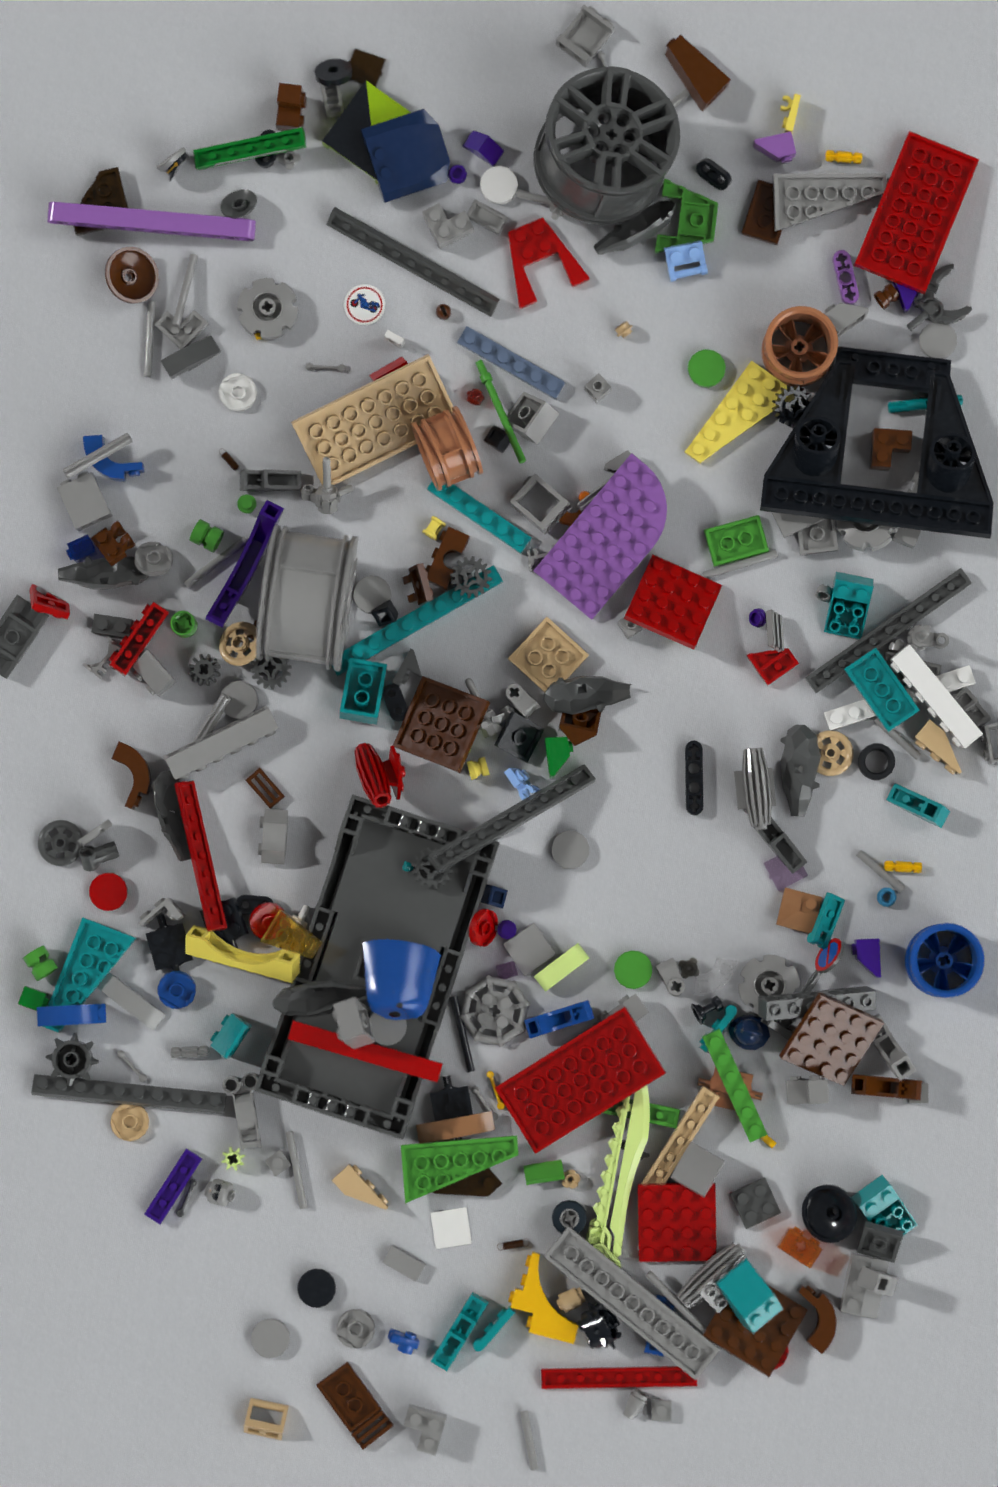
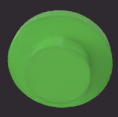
M249 494L242 495L237 502L239 510L246 514L253 512L257 505L255 498Z

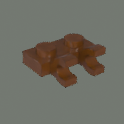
M118 520L112 524L109 531L105 527L91 537L92 542L111 567L127 556L126 550L136 545ZM122 536L118 543L115 539Z
M424 563L410 567V574L402 577L404 585L413 584L415 593L407 596L409 603L417 601L418 605H423L432 601L433 591L429 586L428 572L424 567Z

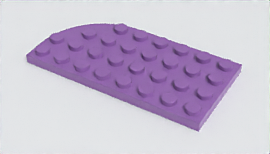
M631 453L533 570L591 620L654 547L663 532L667 516V501L661 482L655 473Z

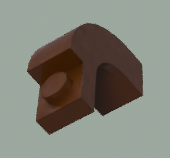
M119 741L111 759L126 765L132 772L134 782L125 807L134 810L141 803L142 797L140 794L149 795L151 773L144 757L131 746Z
M853 1074L851 1094L921 1100L922 1081L912 1079L900 1081L898 1078Z
M800 1285L796 1291L815 1307L818 1315L817 1325L806 1338V1341L823 1354L835 1336L836 1314L830 1300L822 1292L815 1297L816 1292L810 1286L804 1287Z

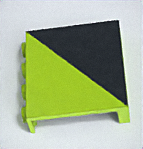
M366 80L324 137L322 146L328 150L329 148L333 149L375 179V183L378 185L360 129L411 112Z

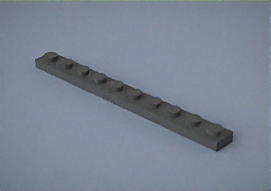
M334 207L326 224L327 226L490 317L493 315L499 303V298L340 209Z
M962 568L958 569L805 677L806 681L814 692L818 693L845 674L844 669L874 648L879 650L971 585L972 582Z
M584 764L428 856V860L437 872L441 873L594 783L596 778Z
M34 1074L31 1090L32 1095L217 1114H224L226 1093L98 1080L87 1081L75 1078L72 1085L68 1086L67 1079L64 1077Z

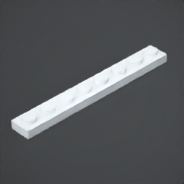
M970 665L936 676L949 693L976 684ZM904 686L915 704L919 703L920 701L914 695L917 692L913 687L908 688ZM865 700L823 713L829 731L876 717Z

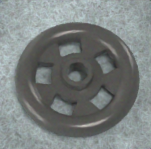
M56 820L47 824L40 832L38 849L41 856L48 863L56 866L69 865L79 857V851L83 847L77 841L83 836L75 824L65 820ZM57 829L59 834H56L52 838L49 833L52 830ZM66 829L73 833L70 838L63 834ZM59 839H62L64 841V844L61 847L57 845V841ZM51 842L53 850L47 851L45 843ZM71 842L76 844L73 852L68 850ZM56 852H64V858H56Z

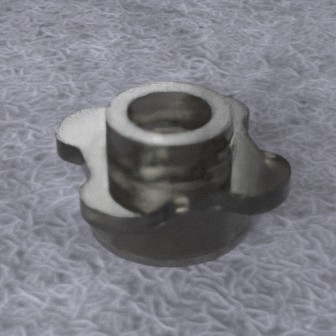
M692 957L687 961H679L678 965L681 967L682 978L686 979L688 976L699 975L700 971L696 965L697 959Z

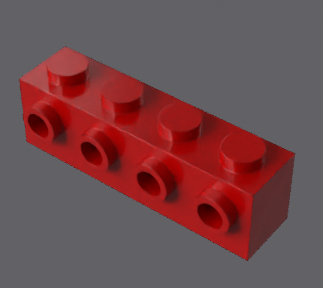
M155 602L145 606L141 612L144 615L140 621L136 619L130 628L133 630L130 636L125 635L119 645L122 647L119 652L114 651L109 658L111 662L109 666L124 677L169 614L167 610Z

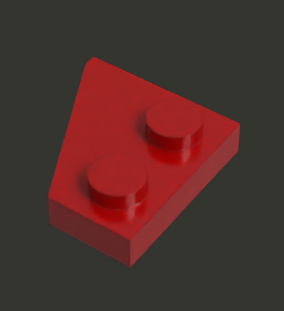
M31 585L29 590L31 609L38 613H47L55 618L68 620L70 615L69 603L49 592L44 595L36 590L38 586Z
M784 648L780 652L770 650L750 653L746 656L767 686L799 664L789 648Z

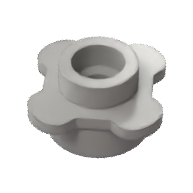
M293 151L284 152L278 156V161L283 163L289 170L293 169L301 159L300 155Z

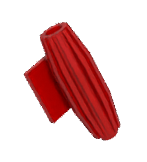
M369 743L359 744L355 748L356 750H354L356 769L362 787L373 805L382 808L390 803V785L396 800H400L401 792L404 791L402 778L405 777L404 765L401 766L400 754L396 752L395 747L390 746L389 759L382 762L372 745Z

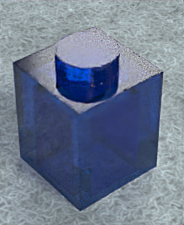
M88 534L67 543L69 549L66 552L70 560L74 559L76 563L84 561L86 557L98 554Z

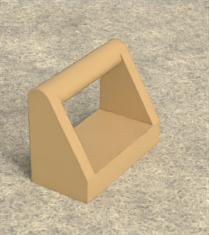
M250 1398L243 1432L282 1440L289 1405ZM253 1406L283 1412L281 1424L277 1425L251 1419Z

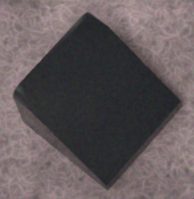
M493 425L483 440L501 453H504L510 444L506 432Z
M391 600L384 602L371 611L379 627L397 621L398 612Z

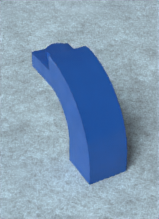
M103 435L83 436L86 456L105 445ZM106 457L92 465L101 475L114 481L126 482V474L135 477L140 476V473H145L142 462L115 463Z
M589 1000L526 1019L524 1022L531 1039L594 1019Z
M106 1004L37 1007L38 1026L106 1023Z

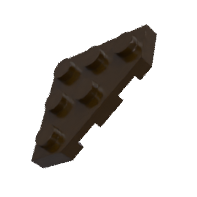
M115 167L99 171L95 181L85 193L80 204L128 208L119 168ZM74 226L76 236L104 230V228Z
M487 1168L432 1193L488 1197L503 1183Z

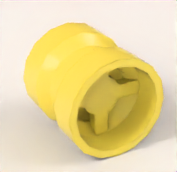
M485 757L479 758L478 762L472 760L466 762L471 780L477 779L480 774L483 776L490 775Z

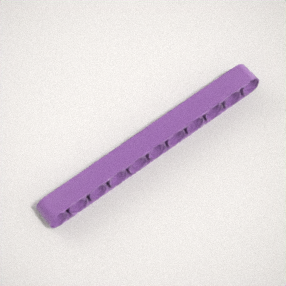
M49 202L47 217L48 223L240 241H254L256 221L252 219H232L221 216L64 202Z

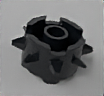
M588 1301L589 1310L582 1313L581 1320L578 1321L580 1330L584 1331L587 1336L588 1345L593 1349L603 1346L607 1348L609 1344L615 1349L614 1341L622 1335L617 1330V1326L620 1324L616 1315L606 1309L604 1305L596 1303L594 1307Z

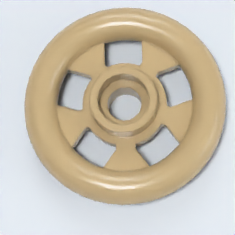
M237 622L226 628L219 641V651L222 658L234 666H243L252 662L256 658L257 628L248 622ZM244 629V634L237 635V630ZM253 635L254 641L250 643L248 636ZM228 638H232L231 646H227ZM250 648L251 652L245 656L243 653ZM232 651L238 653L236 658L231 656Z
M833 730L817 734L818 747L821 749V758L817 772L825 776H836L846 771L853 760V747L850 740L844 734ZM830 738L831 744L824 746L822 740ZM839 741H840V742L844 745V747H845V748H844L843 750H841V751H840V749L838 748V746H836V743H838ZM830 749L834 751V756L832 757L827 754V751ZM840 755L845 758L841 765L836 763ZM823 761L832 763L831 767H823Z

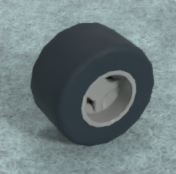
M562 1201L553 1210V1226L561 1234L568 1226L575 1232L580 1233L586 1225V1211L576 1201Z

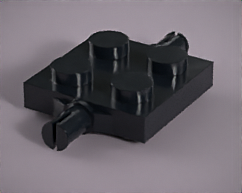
M236 897L221 901L227 928L213 932L226 943L238 948L236 940L249 932ZM201 910L200 914L206 927L203 910Z
M164 914L161 915L163 923L159 915L157 920L160 928L146 933L155 969L157 971L164 968H172V971H180V965L193 960L191 955L185 954L186 933L183 923L167 925Z
M450 1075L447 1076L448 1084L446 1076L442 1077L444 1088L430 1093L435 1121L473 1115L468 1086L452 1087Z

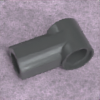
M113 841L98 847L85 846L80 849L79 856L83 869L85 871H94L100 866V863L118 858L119 852Z

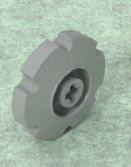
M261 278L253 281V288H244L238 298L237 309L243 312L239 316V321L243 328L252 336L255 333H260L261 339L271 340L283 336L282 330L284 328L291 330L297 320L298 307L293 306V303L297 301L296 296L287 284L281 282V284L276 285L273 278ZM265 306L270 307V312H266Z
M837 520L838 531L840 535H845L843 538L845 543L849 547L862 552L867 547H870L872 551L885 547L892 541L890 534L898 531V527Z
M763 955L761 962L754 958L742 969L740 976H743L744 982L738 984V991L745 1005H753L752 1012L758 1014V997L794 993L796 988H800L799 975L794 966L789 968L785 966L786 959L777 955ZM767 980H769L770 983H774V986L771 987V991L769 989L764 988V985L767 984Z

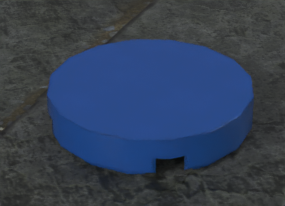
M182 971L166 973L160 979L157 987L159 999L165 1006L172 1009L187 1007L194 1000L196 994V984L193 978Z

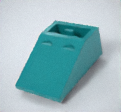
M841 572L835 573L824 632L856 639L862 638L874 588V579Z
M883 1175L851 1197L868 1222L904 1231L903 1236L918 1225L892 1185Z

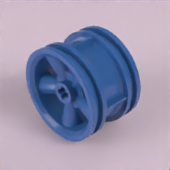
M942 923L920 930L909 942L905 953V968L909 979L920 991L934 997H956L968 992L977 984L984 970L985 958L979 940L971 931L957 924ZM947 931L955 935L949 946L946 947L940 946L936 932ZM922 943L931 951L929 958H917ZM968 946L971 954V964L957 962L956 953ZM946 956L947 964L940 965L939 957ZM929 969L936 973L933 986L923 979L921 973ZM954 971L965 980L957 987L949 990L947 974Z

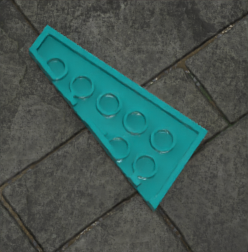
M82 917L48 1006L83 1005L137 938ZM65 1025L42 1027L60 1033Z

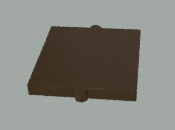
M355 48L351 60L348 61L352 67V77L350 80L360 84H364L367 80L376 87L379 77L382 76V69L386 59Z

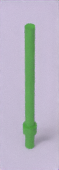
M479 360L476 362V365L481 375V382L487 388L519 464L526 461L525 456L494 388L493 378L490 372H487L483 360Z

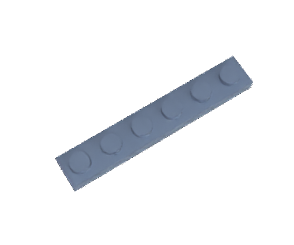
M466 326L457 341V344L555 400L565 385L564 381Z

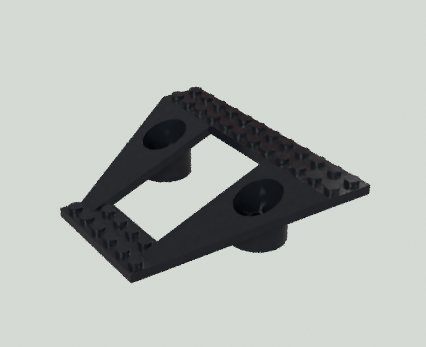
M838 347L835 364L764 474L760 511L990 539L994 502L950 377L951 360ZM852 384L928 393L917 493L841 484Z

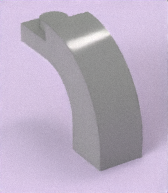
M879 1013L875 1015V1017L881 1019L884 1022ZM884 1022L881 1030L873 1040V1044L893 1074L901 1081L917 1070Z

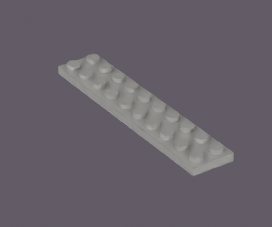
M568 1226L544 1255L549 1262L694 1380L700 1376L720 1351L716 1345L705 1338L571 1227Z

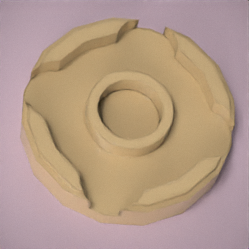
M122 1104L114 1110L111 1116L110 1124L112 1131L122 1140H138L145 1135L149 1128L148 1113L142 1106Z

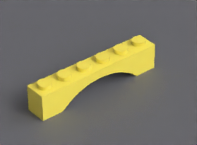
M193 925L186 934L185 954L293 983L300 973L299 953L284 949L267 954L246 952L226 943L213 931L208 932L207 928Z

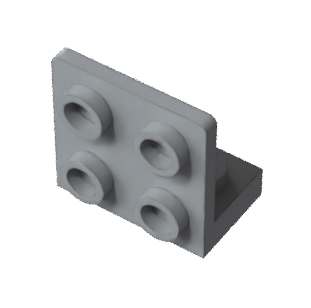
M161 898L154 904L156 907L154 910H147L139 917L141 921L138 924L145 927L165 909H167L165 913L171 920L181 921L186 915L171 898Z

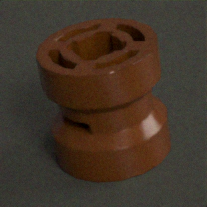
M891 283L887 284L882 291L874 293L875 300L884 310L889 307L890 302H896L900 299L899 293Z

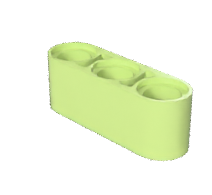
M577 943L536 974L534 978L546 992L587 961L589 956Z

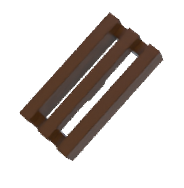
M261 768L257 769L246 779L247 783L270 809L285 797ZM259 773L279 795L278 798L258 778L257 775ZM253 778L271 797V799L273 800L272 803H270L266 799V797L260 792V790L253 784V782L251 781Z
M381 1410L351 1433V1435L361 1446L362 1450H364L394 1425L383 1410ZM380 1416L383 1417V1419L380 1422H378L375 1426L369 1429L361 1437H358L357 1434H359L362 1430H364L367 1426L373 1423ZM387 1422V1426H385L382 1430H380L377 1434H375L365 1443L362 1442V1440H364L367 1436L373 1433L381 1425Z

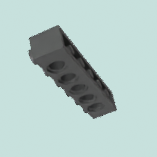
M868 986L761 996L758 997V1016L766 1021L804 1017L819 992L861 1011L876 1010V991Z

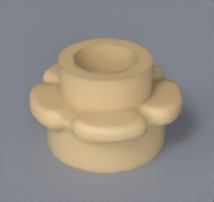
M627 321L619 325L615 329L617 332L616 336L624 338L632 332V325Z
M574 1170L564 1172L565 1179L562 1180V1185L565 1188H576L578 1182H580L579 1174H576Z

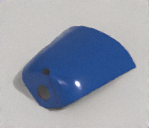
M379 939L363 942L366 992L370 1009L389 1020L420 1017L428 1006L441 954L426 945L402 940ZM402 1003L403 1007H397L396 1005ZM399 1012L401 1015L394 1017L390 1016L389 1013Z

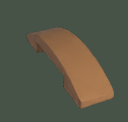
M492 1111L417 1124L416 1129L419 1143H429L495 1130Z

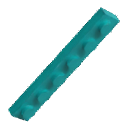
M431 482L427 488L433 495L520 554L532 539V537L454 484L448 488L443 485L442 490L437 491L433 482Z

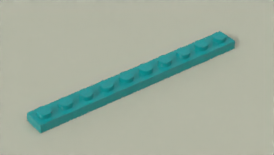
M494 565L486 569L491 570L487 577L492 578V580L486 582L490 587L483 588L485 592L503 583ZM480 572L479 576L483 579V573ZM474 577L468 579L467 585L469 582L476 579ZM472 585L468 590L477 589L479 586ZM454 587L401 617L396 622L387 625L345 649L342 655L341 670L335 671L336 675L340 676L347 672L349 658L370 659L475 599L474 594H471L470 598H467V593L460 596L461 590L454 591Z

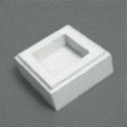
M389 330L384 335L386 341L399 348L403 347L405 343L404 338Z

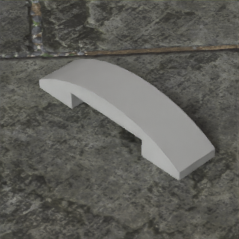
M110 972L97 986L98 989L152 1030H155L165 1017L163 1012L147 1002Z

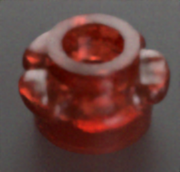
M472 389V391L467 392V401L473 405H481V402L485 400L483 392L478 389Z

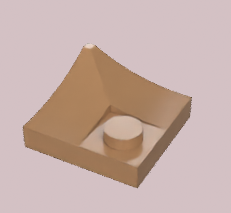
M785 887L776 925L810 934L818 917L822 897Z

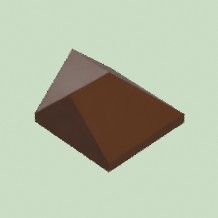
M595 708L573 715L562 713L558 731H562L572 744L576 746L597 735L601 712Z

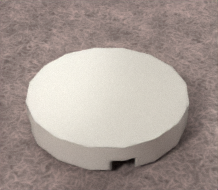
M491 167L481 178V193L491 203L505 204L516 195L518 188L517 177L507 167Z
M235 373L224 378L219 388V396L224 406L237 412L244 411L255 402L257 389L250 377L241 373Z

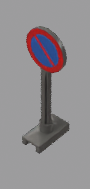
M839 938L831 939L826 949H820L815 960L816 970L810 976L801 992H811L821 974L830 971L839 962L844 951V943ZM763 1018L761 1019L762 1023L787 1040L794 1033L789 1029L793 1018L781 1019L779 1022L777 1020L766 1021Z

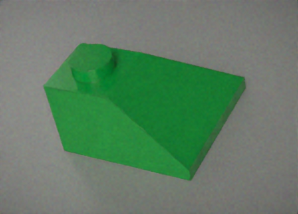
M567 737L545 738L550 779L556 776L569 759L570 752H573V744L571 741H568Z

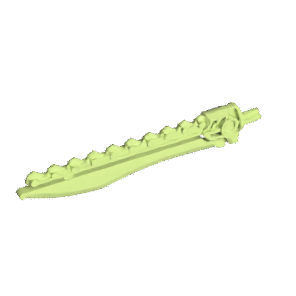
M647 1085L635 1092L633 1104L629 1103L630 1096L622 1100L623 1105L618 1106L615 1110L620 1121L612 1125L616 1138H611L608 1142L612 1154H607L604 1158L608 1170H603L601 1173L604 1186L599 1187L597 1190L601 1201L593 1206L597 1218H592L589 1222L590 1226L586 1236V1240L620 1268L621 1264L618 1257L622 1251L629 1195L641 1155L648 1141L650 1105ZM627 1111L631 1112V1116L628 1126L626 1143L610 1223V1228L615 1235L613 1251L611 1252V1233L607 1228L606 1224L614 1187V1181L627 1117Z

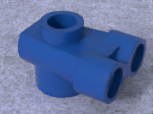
M390 1329L388 1333L389 1342L397 1344V1349L400 1352L412 1355L413 1350H417L420 1341L416 1338L417 1335L415 1333L406 1331L404 1334L398 1330Z

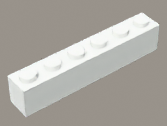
M910 644L906 645L890 659L892 662L890 666L897 674L900 672L904 676L903 682L908 688L913 687L917 692L914 694L921 703L925 702L927 704L929 714L941 721L940 727L945 733L950 732L953 736L951 740L958 748L960 746L964 749L967 748L983 734Z

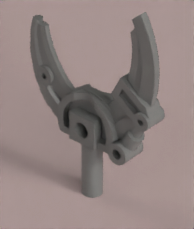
M954 264L946 265L936 270L932 275L925 294L917 293L913 306L919 308L922 313L907 325L910 331L927 318L932 323L950 324L962 320L972 311V307L969 306L957 310H944L941 301L934 297L939 288V282L951 273V270L954 269Z

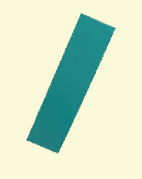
M474 1292L471 1293L430 1362L448 1371L489 1301Z

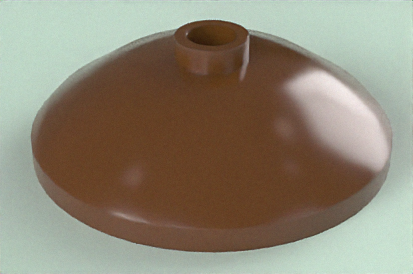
M123 247L109 257L105 266V279L108 288L114 296L123 302L137 304L148 300L155 293L159 283V272L156 263L147 252L137 247Z

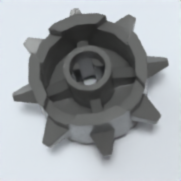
M73 1033L69 1041L63 1042L56 1038L57 1048H55L53 1054L46 1055V1059L51 1060L52 1066L55 1068L51 1076L56 1077L60 1075L66 1078L68 1086L72 1085L75 1078L82 1077L89 1081L88 1071L92 1065L99 1063V1060L93 1058L91 1052L94 1044L93 1041L86 1044L78 1041L77 1033ZM72 1054H74V1057L77 1058V1061L74 1062V1065H72L71 1061H68V1058L72 1057Z

